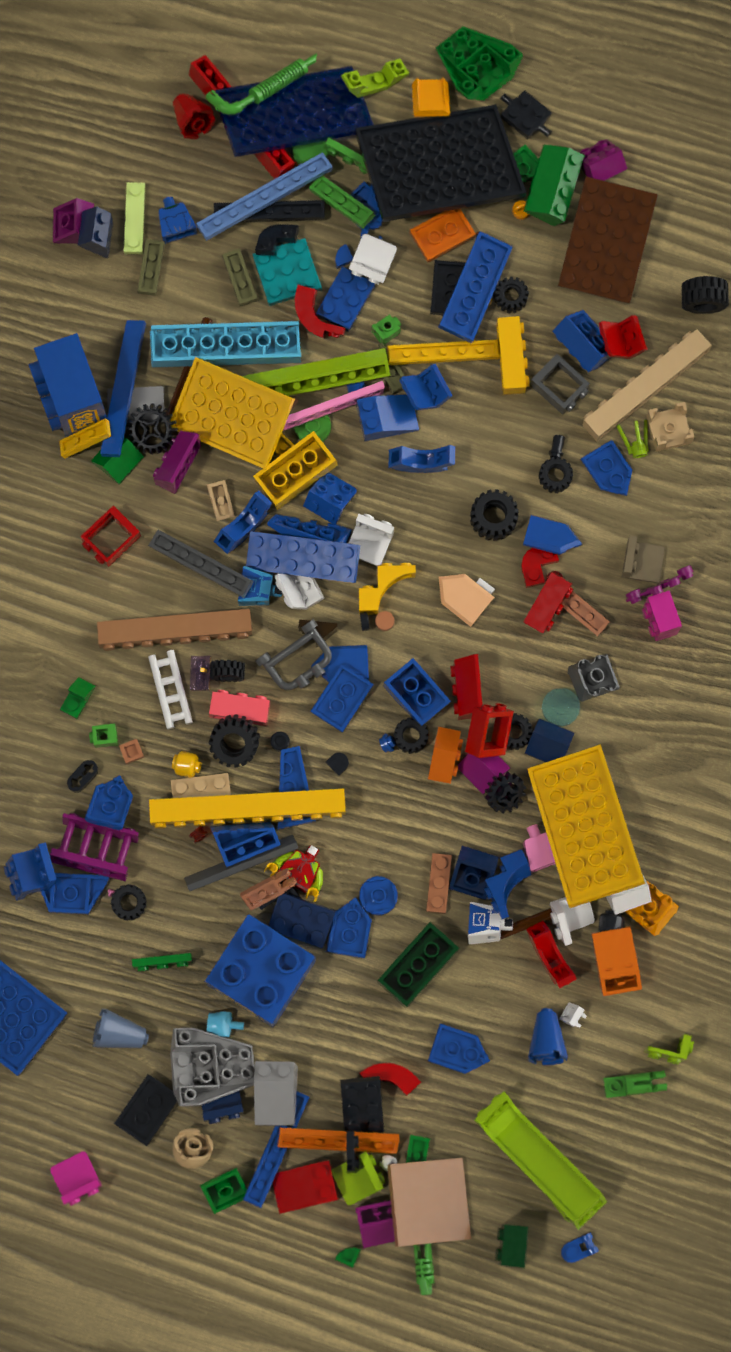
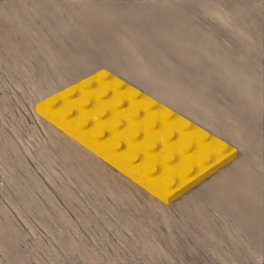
M601 744L527 768L569 908L645 884Z

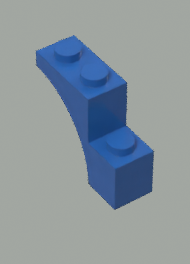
M522 849L501 857L502 866H499L501 874L485 880L487 888H484L488 900L492 899L494 913H499L501 919L509 917L507 899L512 889L520 881L531 876L529 862Z

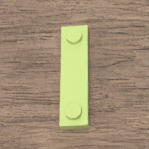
M127 182L124 254H143L145 183Z

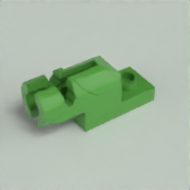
M665 1071L603 1078L605 1098L666 1091L667 1083L652 1085V1080L666 1077Z

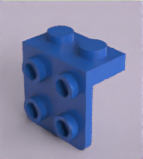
M431 364L419 375L403 376L399 379L415 410L439 408L453 396L436 364Z
M328 472L309 490L303 507L336 525L343 509L354 497L357 489Z

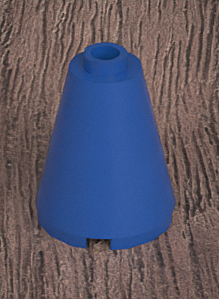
M550 1008L541 1009V1012H538L536 1016L528 1060L533 1064H536V1061H542V1065L562 1064L564 1059L568 1060V1054L557 1013Z

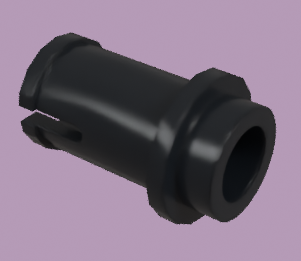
M553 436L552 447L549 450L550 458L554 457V459H557V457H560L561 459L563 457L564 436Z

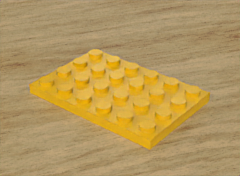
M195 357L173 412L174 416L171 418V421H177L176 424L172 425V428H178V432L197 433L200 436L201 442L266 469L268 464H270L295 399Z

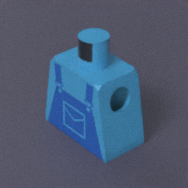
M243 566L242 575L251 579L254 583L245 598L238 596V606L269 605L271 596L282 597V591L276 585H273V575Z

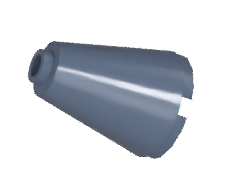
M101 1009L99 1016H102V1018L96 1023L92 1047L142 1048L143 1045L147 1044L149 1034L146 1033L145 1028L108 1009Z

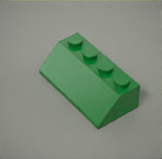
M544 144L524 212L552 226L565 222L584 155L569 147Z

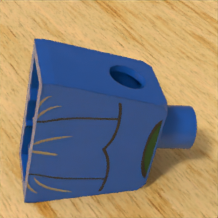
M173 197L163 199L165 207L159 209L162 239L165 244L196 235V225L185 204L182 202L175 204Z

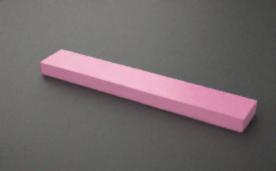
M381 381L290 414L283 431L357 404V399L380 396L384 392L385 385Z

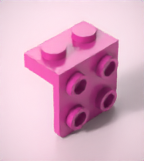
M84 1151L54 1165L50 1169L62 1195L61 1199L64 1205L69 1204L73 1206L81 1202V1197L85 1195L90 1197L98 1193V1188L102 1187L97 1173L87 1153Z

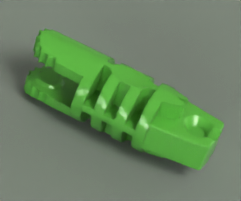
M431 1243L424 1246L425 1258H422L420 1244L413 1245L417 1285H420L421 1295L432 1294V1284H434Z

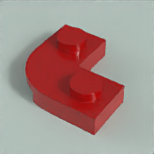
M531 548L524 554L521 570L526 588L545 584L541 566L559 562L558 554L536 548Z

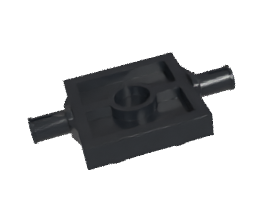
M524 90L513 100L506 93L501 96L500 100L508 105L501 113V118L527 140L538 131L547 138L551 135L552 131L544 126V124L551 117L552 112Z

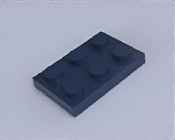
M284 893L277 899L268 927L285 936L323 948L336 910Z

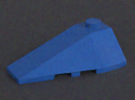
M275 514L267 523L268 526L281 535L342 543L348 542L352 531L332 523L324 526L316 524L317 521L314 520L300 522L299 518Z

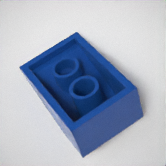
M384 395L357 399V411L364 442L419 431L415 409L407 395Z
M414 658L388 678L383 685L394 700L420 726H423L451 702Z

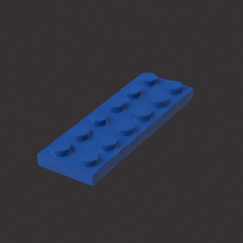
M479 231L438 328L469 343L473 342L513 248L512 246Z
M250 531L246 567L258 571L356 583L360 545Z

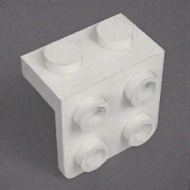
M363 234L349 267L352 270L351 274L362 277V275L369 277L368 281L378 285L379 282L384 283L397 247L371 235Z
M358 514L356 526L349 543L360 545V560L380 566L394 534V527L387 521L382 520L379 522L374 520V517L369 514Z
M279 573L275 575L276 586L282 591L284 602L291 609L307 610L325 599L315 578Z
M566 897L550 902L552 910L550 916L556 925V929H554L558 940L561 939L565 946L572 944L571 931L593 924L595 921L590 902L573 908H569Z

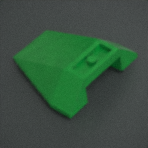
M464 26L435 47L456 90L468 100H486L513 78L523 58V54L512 44Z

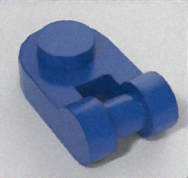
M591 1232L563 1245L561 1256L566 1262H577L599 1252L598 1247L594 1246ZM585 1243L587 1250L582 1252L579 1244Z

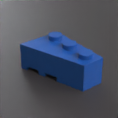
M271 822L210 826L226 867L281 845Z

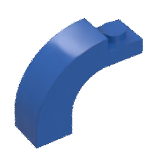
M452 445L433 450H416L404 446L389 449L388 468L399 471L434 473L446 471L447 467L455 465V446Z
M260 491L255 492L240 515L222 528L213 542L226 554L233 551L250 536V531H255L268 514L267 511L272 502Z

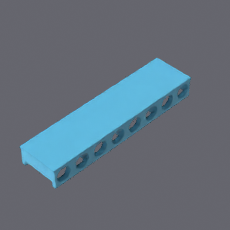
M299 321L151 325L152 367L192 366L195 357L214 365L301 363Z

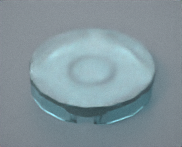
M553 689L547 693L542 702L543 716L549 723L556 726L570 725L576 720L580 712L578 697L568 689Z

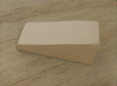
M225 480L207 484L216 521L234 517Z

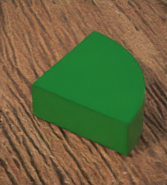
M355 1247L346 1248L338 1253L335 1260L353 1268L361 1249Z

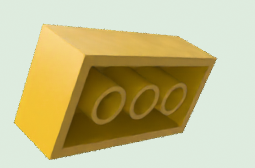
M313 431L268 464L266 469L260 470L253 477L274 507L279 510L338 466L334 456Z

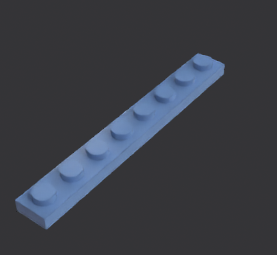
M322 152L196 223L197 228L207 241L330 172L332 165Z

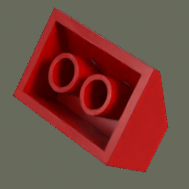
M478 654L455 659L453 666H450L451 677H455V684H452V695L456 696L457 703H453L454 715L458 714V720L471 719L473 707H482L483 705Z

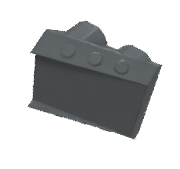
M607 654L598 655L589 660L583 659L568 667L567 674L570 675L577 699L580 701L619 690L620 688Z

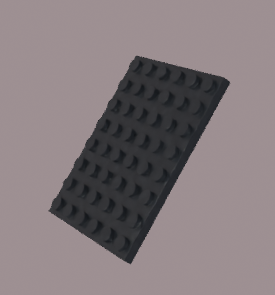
M496 104L450 112L449 116L418 117L355 128L356 138L383 222L526 197V190Z

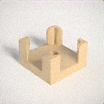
M685 402L677 403L674 409L657 412V408L648 410L646 419L655 452L692 444L695 436L693 429L689 430L685 416L687 413Z

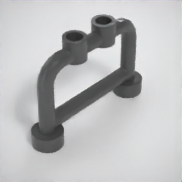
M314 619L301 627L305 635L273 658L266 652L255 660L259 667L264 666L281 689L293 690L298 686L302 689L310 683L308 679L313 675L318 678L326 672L323 668L330 663L332 652L315 627L318 624ZM311 639H314L323 651L324 658L292 682H284L273 666Z

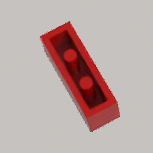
M551 572L523 622L543 634L546 631L549 632L555 623L552 621L555 614L559 616L564 607L562 605L565 598L568 599L574 589L571 586L573 584Z

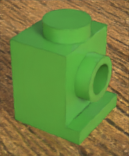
M389 314L378 323L373 324L371 332L380 343L385 345L400 334L401 323L397 317L392 318ZM389 324L391 328L386 329L385 326Z
M115 724L92 726V732H89L90 744L94 743L95 748L119 746ZM103 734L107 735L106 740H101L100 737Z

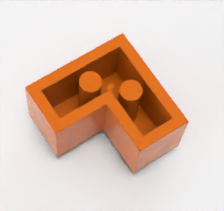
M438 727L428 776L429 780L451 784L452 776L456 777L458 766L455 765V761L460 760L463 739H460L461 731Z

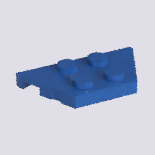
M55 873L57 880L50 889L41 891V894L50 913L89 915L110 877Z

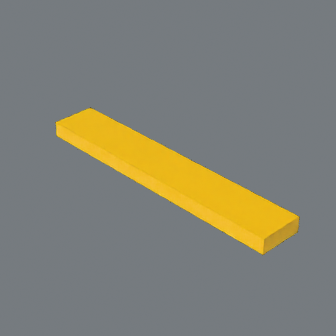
M498 340L473 341L472 343L461 341L387 346L389 365L496 360L500 358Z

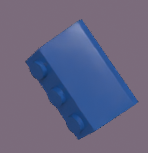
M584 310L565 316L552 331L556 335L557 340L566 346L568 352L588 372L598 369L612 358L605 351L604 340L599 331L600 328Z

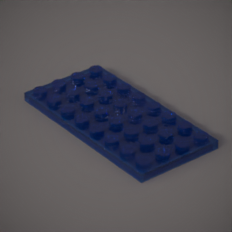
M348 66L305 74L261 103L255 104L252 102L235 115H226L219 112L234 156L240 157L328 140V138L336 139L356 135L355 128L374 125L364 97L357 98L352 94L341 77L344 73L354 71L353 67ZM261 82L214 91L224 101L232 104L249 96V90Z

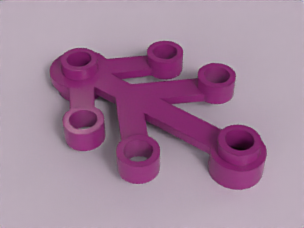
M691 565L677 570L678 576L666 579L653 587L651 586L642 591L638 588L625 594L627 597L626 602L630 601L631 604L641 601V596L643 595L644 597L651 594L654 596L663 592V589L668 586L671 588L680 584L679 578L686 580L693 577L692 572L694 571Z

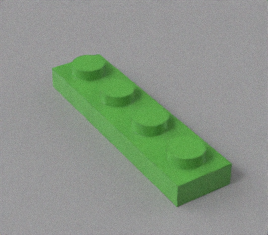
M323 175L317 178L309 187L313 194L324 200L362 229L375 217L372 210Z

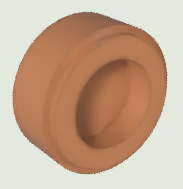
M382 611L377 614L375 624L379 630L388 631L394 626V617L390 612Z

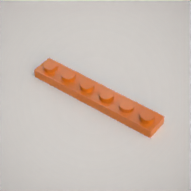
M280 1128L278 1147L347 1151L346 1131ZM354 1132V1136H358L359 1148H355V1152L397 1154L399 1134Z

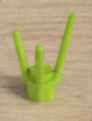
M644 420V443L641 440L638 421H634L637 441L632 442V446H630L620 424H618L616 427L628 449V454L633 455V458L647 456L649 451L648 421Z

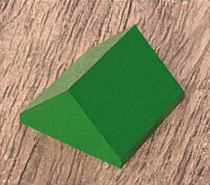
M124 437L120 457H102L100 450L91 462L120 485L144 456Z
M238 1168L232 1169L200 1185L214 1214L243 1201L247 1192Z

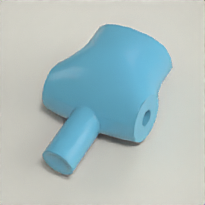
M220 1011L208 1014L207 1032L230 1037L231 1029L244 1030V1022L232 1021V1012Z

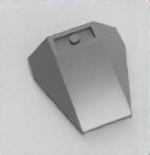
M196 1028L173 1029L170 1051L173 1093L180 1107L201 1106L254 1086L255 1067L252 1045Z

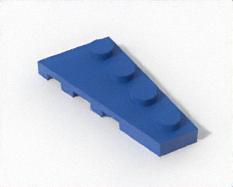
M300 746L281 750L279 792L309 791ZM303 817V820L300 821L283 818L284 821L278 822V830L313 823L316 820H312L311 817Z

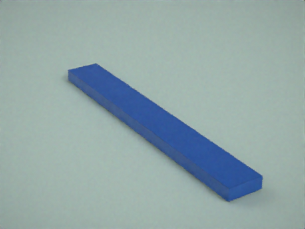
M126 321L107 417L110 423L111 437L102 442L100 452L102 457H120L146 327L145 321Z

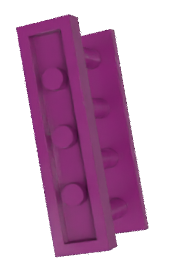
M63 813V824L67 825L60 848L51 849V862L126 882L128 867H125L124 862L130 843H138L139 832L132 828L115 830L88 823L85 818H81L74 813ZM75 827L86 830L79 853L76 854L67 850ZM93 832L104 835L98 857L95 859L86 855ZM112 837L123 840L117 862L115 863L106 862L105 860Z

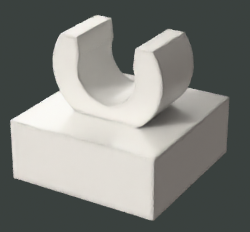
M569 1002L559 1019L571 1026L581 1027L578 1020L580 1017L586 1018V1015L583 1013V1008Z

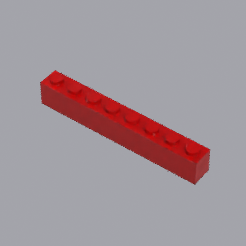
M206 55L191 63L188 75L205 96L209 91L214 90L229 104L243 100ZM248 105L235 115H226L219 112L273 179L293 169L295 162Z

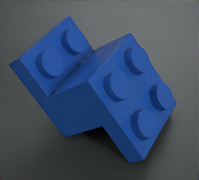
M46 842L38 844L33 850L11 855L5 864L6 866H4L5 875L7 878H10L11 882L9 886L11 895L15 896L16 901L24 899L27 894L50 889L57 880Z

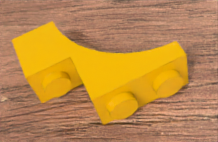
M383 563L381 566H377L378 588H374L371 585L359 588V615L360 612H366L368 615H377L380 601L385 592L392 585L403 579L414 578L416 575V565L401 563L400 565L393 566L392 563Z

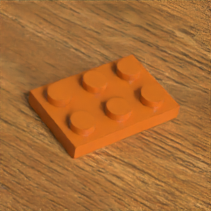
M461 209L444 211L410 229L412 238L428 263L476 237V233Z

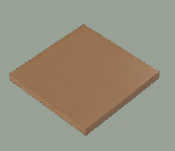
M463 1158L387 1165L395 1247L471 1239Z

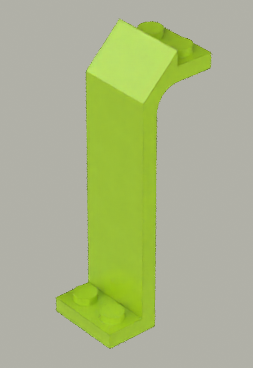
M504 1091L496 1095L487 1108L479 1111L474 1121L570 1219L578 1230L607 1203L604 1195L517 1109Z

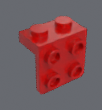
M632 315L619 323L599 322V331L604 340L605 351L610 357L631 359L647 350L636 315Z

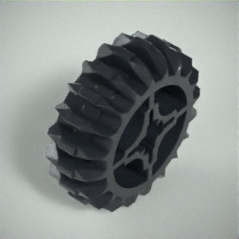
M154 403L150 404V409L147 404H144L143 410L140 407L136 408L138 414L131 413L135 420L128 419V422L133 424L127 427V430H132L128 437H134L131 443H138L136 449L139 450L143 446V453H146L148 448L151 455L154 454L155 449L158 454L161 453V447L166 451L168 450L166 443L173 445L170 438L176 439L177 437L175 434H172V432L178 431V428H172V425L177 423L176 420H170L174 416L173 413L167 416L166 413L169 409L165 408L161 411L162 405L160 404L156 409ZM148 413L158 415L153 422L142 418ZM162 420L166 424V435H164L160 428ZM139 423L144 428L142 438L138 431ZM155 424L154 430L156 431V433L152 432L151 434H149V425L152 426ZM152 436L162 440L158 444L147 443V440Z

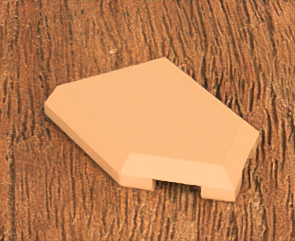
M466 574L439 577L441 604L472 627L495 597Z

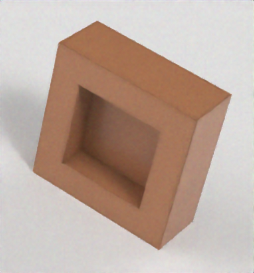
M137 739L119 745L126 765L144 758Z

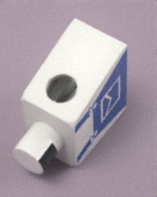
M470 902L469 944L497 942L501 939V930H513V919H501L499 913H494L490 905Z

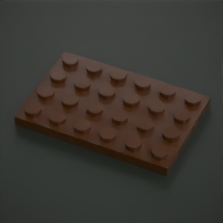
M585 177L558 286L630 304L658 194Z

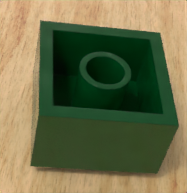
M502 1224V1228H498L497 1240H500V1249L496 1248L495 1261H498V1265L525 1268L529 1227Z

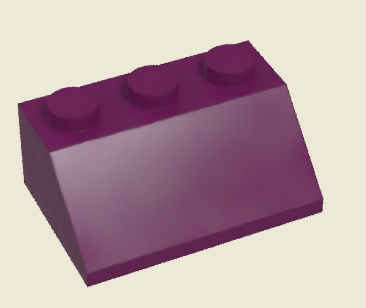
M180 431L176 439H172V447L169 452L166 451L164 453L161 467H157L153 474L155 485L176 494L201 448L200 436L197 433Z

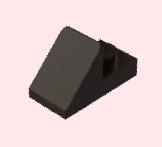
M299 619L298 628L302 634L305 633L301 627L310 622V620ZM315 621L318 624L315 628L324 641L337 632V623Z

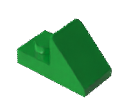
M78 677L68 688L69 694L62 704L60 711L78 719L96 686Z

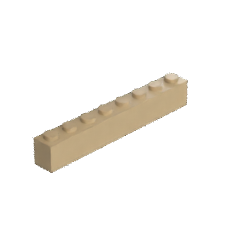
M698 329L693 333L689 331L682 338L683 341L679 344L677 342L668 349V353L665 355L661 354L654 360L655 363L652 366L647 365L644 367L637 378L634 376L626 383L627 386L623 389L618 388L612 394L613 397L611 399L603 400L598 405L599 408L593 412L591 410L584 416L582 426L596 442L710 351L712 345Z

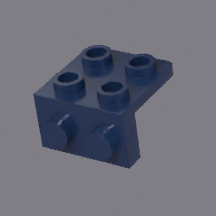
M239 1091L202 1105L204 1122L209 1121V1125L221 1122L220 1119L228 1117L229 1120L240 1118V1114H244Z

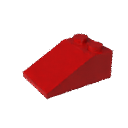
M329 1160L278 1172L273 1180L279 1214L338 1200Z

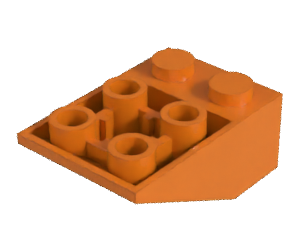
M631 927L591 933L600 989L603 996L642 990Z

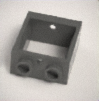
M556 354L531 379L530 386L563 415L566 411H572L576 406L575 402L579 398L583 399L589 393L590 383ZM558 367L580 385L565 402L543 384Z

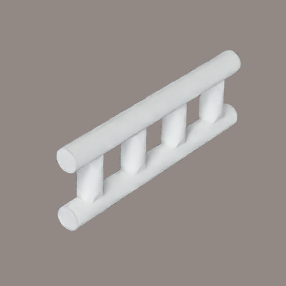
M174 650L167 651L168 658L160 660L156 659V655L148 656L167 730L173 729V722L184 719L186 725L193 723ZM170 665L172 676L161 678L159 667ZM175 683L178 694L166 696L164 685ZM180 701L182 712L171 715L168 704Z

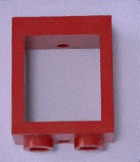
M113 505L80 537L82 539L81 545L88 552L92 551L96 555L95 559L101 565L105 563L109 567L141 537V534ZM114 519L130 537L107 558L90 540Z
M496 703L495 706L483 704L482 707H473L465 752L477 758L505 755L514 711L501 703ZM496 717L491 742L485 743L489 719Z

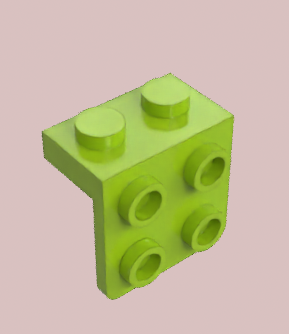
M684 1034L679 1038L676 1053L651 1046L646 1047L644 1053L648 1054V1058L659 1060L663 1057L667 1058L668 1063L679 1065V1063L687 1060V1056L692 1053L694 1042L691 1041L692 1036Z
M364 1152L357 1156L359 1157V1169H355V1174H347V1162L332 1169V1175L347 1205H352L384 1189L383 1184L386 1182L381 1172L376 1173L374 1166L377 1164L372 1154L368 1155L367 1152Z

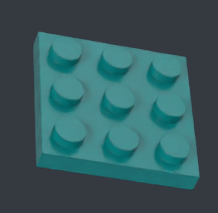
M305 238L296 240V243H286L277 246L274 256L252 254L269 306L295 299L297 285L316 289L317 292L322 291Z

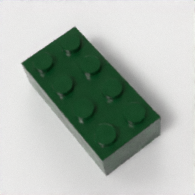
M429 922L382 974L377 983L407 1009L458 952L459 947Z

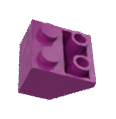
M607 139L600 140L596 145L580 151L584 155L581 169L586 177L605 181L627 170L622 150Z
M391 1200L355 1208L363 1248L395 1242Z

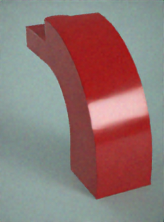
M297 285L295 309L303 326L314 335L323 339L326 332H329L328 336L339 338V335L344 336L346 331L344 327L322 322L317 317L314 309L317 290Z
M541 921L527 928L526 931L553 983L561 988L577 980L575 973L561 955L545 922Z
M393 1063L375 1064L359 1074L362 1078L380 1076V1081L396 1085L405 1096L421 1083L411 1071Z

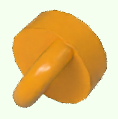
M519 200L513 205L512 213L515 218L524 220L530 215L524 212L526 201Z

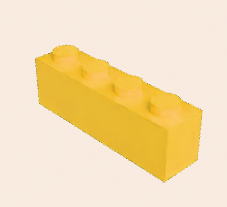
M520 316L497 318L496 328L503 395L525 393L526 387H529V376H525V369L528 368L527 358L523 357V351H526L525 340H522L521 334H524V323H520Z

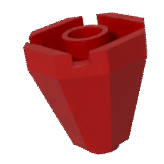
M182 93L175 97L173 107L182 136L186 139L196 140L200 137V133L204 135L208 133L216 121L210 106L189 94Z

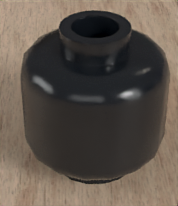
M605 910V913L600 915L598 931L624 928L625 917L621 913L615 915L612 910Z

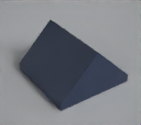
M538 719L524 754L545 763L564 757L574 733Z

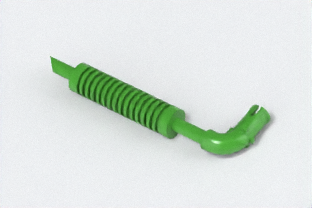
M317 53L304 61L299 58L251 88L249 96L239 102L236 101L229 104L214 90L209 91L205 98L215 107L216 111L218 110V112L226 115H235L250 103H261L308 73V67L316 62Z

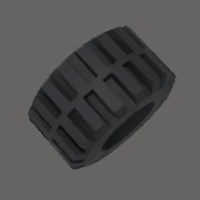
M714 276L694 277L686 280L681 285L682 308L685 311L696 314H710L722 311L729 306L728 282L722 278Z
M495 489V492L487 490L486 494L482 492L479 498L476 497L471 508L470 522L473 525V530L475 532L478 531V536L481 538L485 536V540L493 538V541H497L498 538H501V540L505 539V536H509L516 527L519 513L516 501L513 502V497L511 495L508 497L505 491L499 493V490ZM497 507L504 512L505 519L500 523H490L484 518L483 512L487 508Z
M235 714L233 718L228 715L225 719H220L218 724L216 723L209 740V745H211L210 752H214V759H220V764H223V762L227 763L226 767H231L232 764L234 768L239 767L240 764L242 766L246 765L247 761L250 762L256 754L260 738L259 733H257V727L252 726L253 722L251 720L246 721L245 716H242V719L238 718V715ZM229 733L238 734L244 739L245 746L239 749L231 748L225 743L224 736Z

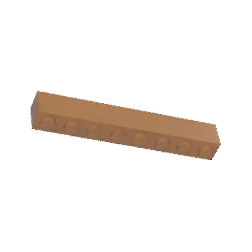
M250 609L101 621L97 622L98 644L100 649L103 648L105 651L114 650L115 647L132 649L135 645L152 647L153 644L161 643L162 646L172 645V642L189 644L193 640L209 642L211 641L210 639L216 638L219 641L229 640V637L246 639L252 635Z

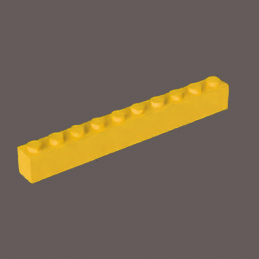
M344 789L149 800L150 824L158 829L166 828V825L173 824L174 827H186V824L194 823V826H205V823L213 822V825H224L226 821H233V824L245 823L244 820H252V823H262L264 819H272V822L284 821L283 818L300 821L303 820V817H311L312 820L322 819V816H330L332 819L342 818V815H346Z

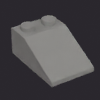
M255 1061V1125L295 1126L298 1066L295 1062Z

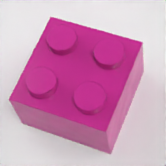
M670 590L647 597L642 613L644 618L649 621L650 626H648L651 637H654L655 641L677 635L682 624Z

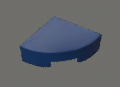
M347 244L340 247L336 253L335 264L337 269L350 264L353 260Z

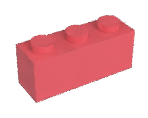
M218 690L212 693L209 716L215 719H225L228 715L233 718L235 714L241 719L242 716H245L246 721L251 720L254 725L267 726L270 700H267V697L264 696L252 698L248 697L245 693L232 695L228 691Z

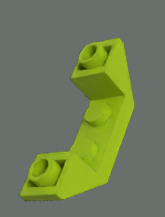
M400 58L386 62L382 70L360 76L358 71L355 70L344 73L341 77L349 91L359 98L389 89L408 76L409 72Z

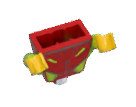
M309 845L305 853L299 850L291 851L267 864L264 872L271 870L272 874L270 877L275 875L276 872L278 873L287 868L290 871V875L284 880L292 877L295 878L297 882L294 887L306 893V899L312 895L315 897L314 902L317 901L323 885V871L320 868V863L314 860L319 853L317 848Z

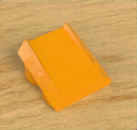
M417 77L412 83L414 117L450 115L449 85L444 77L442 79L419 80Z
M646 881L649 885L652 902L627 910L625 913L652 935L656 936L660 934V931L677 913L679 906L673 902L670 896L663 894L656 886Z

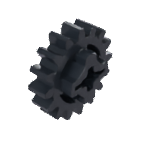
M509 771L506 772L505 776L499 773V778L493 776V782L487 783L490 787L484 790L488 794L484 797L487 800V804L495 812L500 811L502 814L505 813L506 809L509 812H512V807L517 809V803L524 802L521 797L526 796V793L523 791L526 789V786L523 784L524 781L515 773L511 775Z

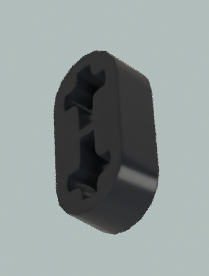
M92 760L84 761L68 778V788L74 793L83 791L98 774L97 764ZM91 765H93L92 769L94 770V772H88L84 776L83 774L86 772L85 766L90 767ZM80 777H82V779L79 782L81 786L79 788L77 786L73 788L72 781H78Z

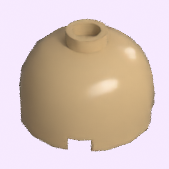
M188 1128L181 1130L173 1142V1156L176 1162L184 1168H200L210 1159L213 1151V1142L209 1135L201 1134L198 1129Z

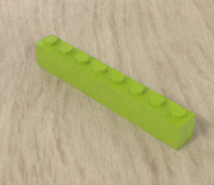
M382 348L244 375L242 377L290 396L391 375L386 349Z

